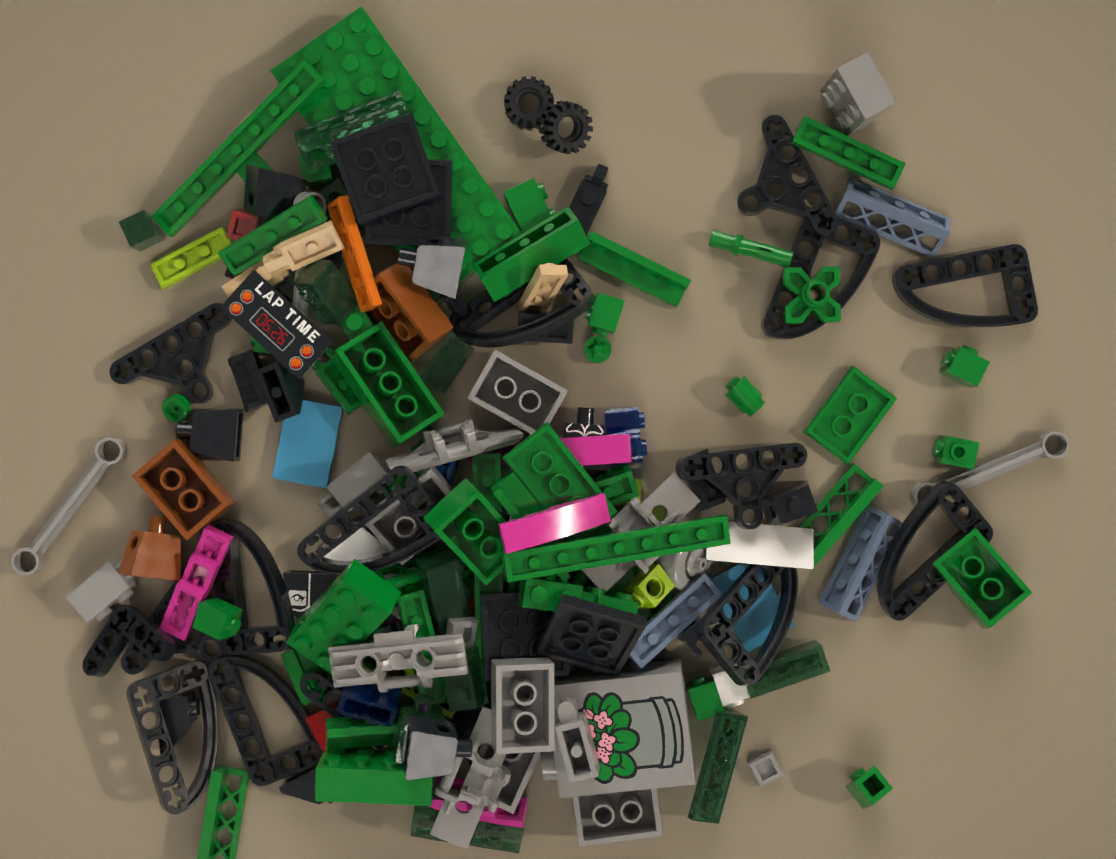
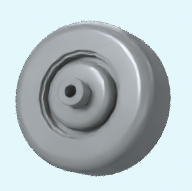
M707 548L660 556L656 560V564L663 568L675 584L672 590L682 592L700 573H705L709 577L714 561L706 559Z

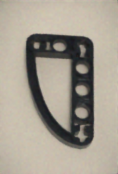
M823 211L811 214L812 217H815L816 214L819 215L821 224H823L819 228L824 227L827 231L831 229L830 224L833 221L825 220L822 214ZM837 217L838 226H844L848 230V238L845 241H839L834 235L823 238L814 232L813 236L818 237V240H816L812 236L803 235L804 232L810 233L812 229L808 219H803L791 248L794 254L789 268L794 266L801 267L809 276L823 241L861 256L851 277L834 299L841 305L842 309L859 288L872 266L880 248V238L871 230ZM856 231L858 235L855 238L864 240L869 237L870 244L873 247L865 251L863 249L864 244L855 241L853 246H851L849 243L853 240ZM807 241L811 243L813 252L810 256H803L799 253L798 246L800 242ZM781 273L762 320L761 326L764 334L774 339L788 340L804 336L823 326L825 323H822L816 316L803 325L788 328L789 324L784 323V317L781 315L778 324L782 328L774 332L771 331L768 321L775 320L777 312H772L773 307L777 311L783 312V307L778 303L779 294L781 292H788L792 296V300L796 297V295L782 286Z
M1019 244L905 265L896 269L892 275L893 288L901 301L916 313L937 322L975 328L1004 327L1031 322L1038 314L1026 249ZM1011 250L1013 254H1018L1019 259L1015 260V262L1008 260L1000 263V257L1011 254ZM982 255H988L992 258L993 265L990 270H985L980 266L979 260ZM956 260L963 261L966 265V271L963 275H957L953 272L952 265ZM930 265L937 267L939 270V277L935 281L929 280L925 274L926 268ZM903 271H905L906 275L918 273L919 276L917 279L908 281V286H906L905 282H900L899 277L903 275ZM1001 272L1009 314L976 316L953 313L927 304L918 298L912 290ZM1016 276L1021 277L1025 282V287L1021 292L1015 291L1012 287V280ZM1027 294V298L1022 299V302L1021 299L1015 301V297ZM1022 304L1024 308H1029V313H1026L1025 317L1023 314L1018 313V309L1022 308Z
M567 258L558 263V265H566L568 273L573 274V279L561 286L559 291L568 303L532 322L511 329L494 332L477 331L517 303L528 286V282L515 289L510 296L502 297L495 302L486 289L465 304L467 305L466 312H463L461 316H456L455 313H452L449 321L454 327L452 329L453 333L464 343L483 348L510 346L537 338L567 324L589 310L595 302V296L590 286ZM577 288L585 296V299L582 301L574 293V290ZM483 303H491V308L487 312H478L479 307ZM473 312L477 318L473 319L470 313ZM462 320H464L465 325L463 327H461L459 324V322Z
M403 465L396 466L306 535L298 545V556L307 566L316 571L330 575H340L352 561L332 560L324 556L396 500H399L425 533L387 553L357 560L371 571L395 565L416 555L441 539L422 518V515L426 514L431 507H435L438 502L411 469ZM397 473L399 476L405 474L407 476L406 485L404 486L402 483L396 485L392 490L396 494L392 495L388 486L394 483L396 479L395 474ZM374 490H381L386 495V501L382 504H375L370 499V493ZM414 495H423L427 500V505L422 509L413 507L411 498ZM353 507L360 508L364 513V518L358 522L352 521L348 517V510ZM337 525L341 529V536L337 539L329 538L326 534V527ZM321 538L323 543L316 549V555L313 552L307 554L305 552L306 544L312 546Z
M946 480L937 483L909 513L887 548L878 575L877 592L882 609L894 620L901 621L909 617L946 583L941 575L933 576L932 574L934 567L932 563L974 528H980V533L988 542L993 537V529L956 484ZM946 489L950 490L948 493L952 499L956 500L952 503L945 498L944 491ZM939 506L959 531L893 591L895 574L907 546L921 525ZM962 507H967L968 516L963 520H958V511ZM922 582L923 590L921 593L913 595L912 587L914 584ZM905 594L911 598L910 601H907V598L904 597ZM897 602L901 607L899 611H896V608L894 607V605Z
M221 519L211 522V526L217 529H224L225 533L233 536L227 551L230 563L227 567L222 563L214 581L215 597L243 609L240 629L235 636L221 640L223 649L230 655L282 652L292 648L285 642L295 626L294 614L283 577L269 549L251 528L240 521ZM237 539L252 554L263 574L273 602L278 625L249 627ZM227 579L233 584V592L231 594L224 587ZM257 632L263 636L264 644L262 647L255 643V634ZM278 635H281V636H285V637H286V641H284V640H276V641H273V640H274V637H275V636H278ZM233 638L239 641V645L233 642Z
M750 564L699 620L696 627L698 638L735 684L750 686L757 683L777 655L791 625L798 595L796 568ZM758 567H761L765 574L762 582L756 577ZM780 574L781 596L777 614L764 644L753 660L730 630ZM742 585L748 589L749 595L747 600H744L740 595L739 591ZM726 603L732 608V616L729 619L723 613V607ZM716 624L711 630L713 635H709V625ZM726 644L732 647L733 655L731 659H727L724 655L723 649Z
M225 655L211 663L209 666L210 679L252 783L257 786H266L317 766L323 751L306 721L310 712L306 705L302 706L297 693L279 674L262 662L243 655ZM219 663L223 667L228 666L229 671L225 673L228 681L233 678L235 682H230L224 687L221 686V683L225 682L226 679L223 673L218 674L216 671L220 667ZM237 668L258 676L280 695L299 721L308 738L307 741L274 754L270 753ZM234 688L238 690L240 694L238 702L232 703L226 699L227 689ZM238 714H245L249 717L250 724L247 728L237 726L235 719ZM253 739L259 743L260 750L258 753L252 754L246 750L245 745L248 740ZM311 746L314 749H320L321 752L316 759L314 755L307 756L303 760L305 764H302L301 755L308 753ZM262 755L264 756V758L260 761L262 769L269 770V773L266 775L265 779L263 775L258 776L256 774V772L260 769L258 761H256L254 764H252L251 762L252 760L258 759ZM290 755L294 757L296 765L293 769H286L282 766L281 758L283 756Z
M199 661L186 662L130 684L126 692L128 704L160 805L163 810L175 815L189 809L201 797L209 783L217 753L218 718L215 695L208 668ZM191 667L200 669L201 673L197 675V680L194 678L182 680L180 675L191 673ZM170 675L175 680V686L171 691L166 692L161 688V680L163 677ZM139 686L141 689H147V694L143 696L145 704L152 703L153 705L138 711L137 707H143L142 700L134 697V694L138 692L137 687ZM198 687L203 715V748L195 779L189 789L186 790L159 701ZM152 712L156 716V724L154 727L146 729L142 725V718L146 713ZM156 739H161L165 743V749L163 753L155 756L150 750L151 744ZM164 766H170L173 769V777L168 782H162L159 778V772ZM172 787L174 795L181 797V800L177 802L178 807L175 808L172 805H168V802L172 800V795L169 790L163 791V788Z

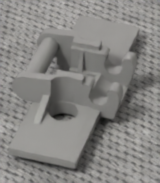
M467 418L462 423L433 431L422 430L423 445L412 452L385 460L390 470L396 466L403 465L416 472L517 444L523 438V433L515 425L489 431L475 430L472 419ZM461 435L460 442L445 445L443 439Z
M673 472L643 502L634 497L605 526L611 531L609 534L677 523L700 500L678 475ZM657 505L663 506L666 510V516L662 521H658L652 514V509ZM660 556L583 569L582 571L597 588L605 589L606 592L634 565L643 574H646L649 571L648 567Z
M418 624L407 625L404 631L389 632L388 627L377 628L373 634L374 642L328 647L334 687L377 683L378 690L382 693L393 688L414 686L431 688L432 678L466 675L469 672L463 634L456 633L416 638L419 626ZM423 650L428 651L432 655V663L424 657ZM365 656H371L376 660L377 667L375 670L369 671L364 667L363 659ZM414 668L417 672L416 675L388 677L387 673L389 670Z
M484 706L469 738L472 740V756L465 758L472 760L461 790L451 789L463 757H455L453 772L450 775H444L440 785L436 786L434 794L443 798L444 801L430 835L464 849H467L484 807L487 806L489 811L496 812L499 804L497 798L503 783H508L511 775L509 769L502 767L506 754H496L494 751L493 756L487 759L482 758L478 754V747L481 744L487 743L491 745V709ZM466 801L472 804V807L468 811H461L457 808L456 803Z

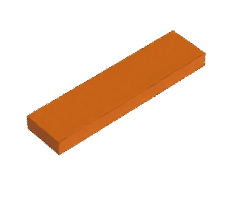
M348 195L339 196L329 203L327 208L332 223L343 242L344 248L341 252L362 313L380 306L382 301Z

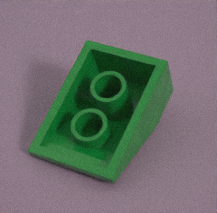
M465 478L431 509L423 519L475 575L487 585L504 569L502 558L504 549L498 524L507 521L478 489Z
M976 528L932 563L963 607L982 629H990L1032 594V591Z

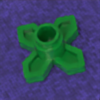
M838 266L821 267L812 280L801 267H791L782 270V286L796 295L792 301L783 307L785 324H801L811 311L822 323H837L841 321V305L830 297V291L840 283V268ZM809 291L814 293V300L810 297Z

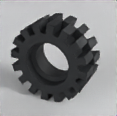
M526 76L521 77L520 81L516 79L513 81V85L507 88V94L504 96V107L510 122L513 125H518L519 129L527 128V131H532V128L535 127L537 129L541 128L542 124L539 123L540 118L544 120L546 118L542 114L543 111H550L549 105L554 104L553 93H551L549 85L546 86L542 79L538 81L534 76H531V79H526ZM525 94H534L538 97L540 106L536 112L527 114L520 110L518 106L519 99Z
M556 101L557 104L552 103L549 105L550 111H543L542 114L546 116L545 120L542 118L539 120V123L543 124V127L539 128V133L544 134L541 139L547 143V147L560 153L579 152L578 147L584 149L587 146L583 141H590L591 136L587 135L588 131L593 132V127L588 125V123L593 122L592 117L587 116L589 112L579 104L569 101ZM564 117H570L574 123L573 131L568 137L562 138L558 133L559 123Z

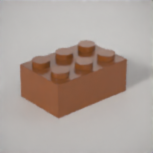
M396 263L380 272L374 278L382 304L368 312L377 324L381 321L411 363L436 346L454 327L447 315L435 303L430 292L412 282L413 269Z
M174 439L132 475L134 480L186 540L198 536L208 524L210 525L211 522L218 519L237 502L196 453L190 451V446L184 439Z

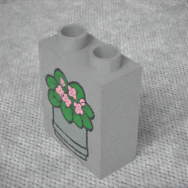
M681 659L648 662L642 669L630 667L627 664L622 667L618 676L600 671L594 673L592 669L586 671L584 669L569 671V675L554 676L555 725L557 718H559L558 706L560 700L564 697L573 698L578 712H586L600 764L598 777L570 783L555 730V751L541 752V767L545 781L557 779L560 798L696 784L695 759Z

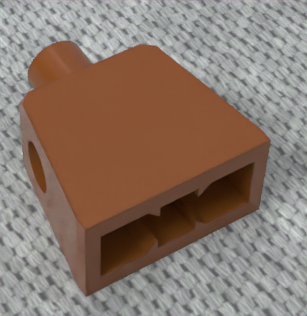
M150 515L148 532L136 530L131 532L118 574L180 581L181 539L177 535L165 534L167 517Z

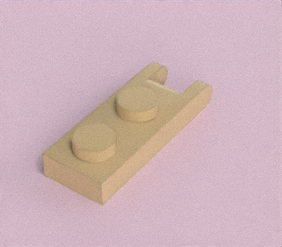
M553 263L539 265L518 302V310L526 311L528 306H539V311H547L568 276L567 266L555 265Z

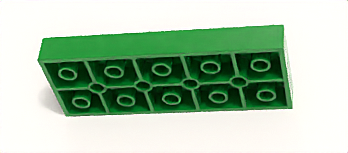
M362 6L270 70L280 84L305 59L326 80V83L298 111L336 165L337 162L330 141L409 113L412 114L428 160H452L451 237L467 239L458 286L476 274L472 266L473 263L522 234ZM394 246L398 253L400 248L416 251L418 249V246ZM425 288L430 292L435 302L441 299L440 293Z

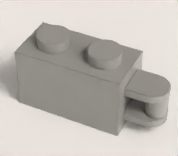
M373 451L369 452L327 485L326 488L330 493L317 504L327 517L330 518L389 471ZM374 490L370 493V496L374 492H376V494L379 496L381 493H383V491ZM332 497L340 504L336 508L329 501ZM353 507V508L349 509L348 512H350V511H352V510L354 509L355 512L357 513V512H359L361 509H360V508H357V507Z
M118 559L108 561L65 597L87 623L96 619L99 622L113 612L110 608L117 601L122 604L134 594L132 589L138 584L134 579L135 576L118 574L122 560L120 562Z
M564 697L560 700L558 706L559 718H557L555 730L569 781L574 783L598 777L600 764L586 712H578L575 700L571 697Z

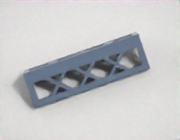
M851 176L845 185L844 194L834 211L836 216L864 227L875 232L877 235L932 258L936 257L951 229V218ZM847 201L859 205L861 212L850 214L843 211ZM879 213L885 216L887 222L877 225L870 221L869 216ZM905 224L910 226L912 233L906 235L898 234L894 226ZM931 235L938 239L933 247L922 244L919 237Z
M867 505L818 603L856 622L878 579L881 563L887 548L903 522ZM890 523H892L893 525L888 535H886L887 529ZM879 550V554L877 558L874 560V556L876 552ZM867 575L864 584L861 585L864 576ZM854 600L855 602H854V604H853V606H852L850 612H848L847 610H848V608H849L851 602Z
M700 573L684 591L679 592L646 623L643 633L629 655L630 659L626 660L630 667L642 669L722 595L705 573Z

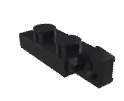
M598 164L593 176L586 174L569 207L579 220L586 236L607 194L606 190L609 184L603 182L609 168Z

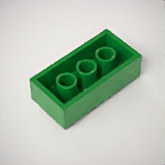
M382 321L337 348L331 356L332 361L393 450L445 415Z
M354 559L301 616L285 643L332 674L328 647L363 643L392 613L401 591Z
M372 746L358 747L357 749L327 750L325 748L316 766L315 801L431 806L434 790L437 785V776L405 780L402 766L403 749L400 747H389L386 750H377Z

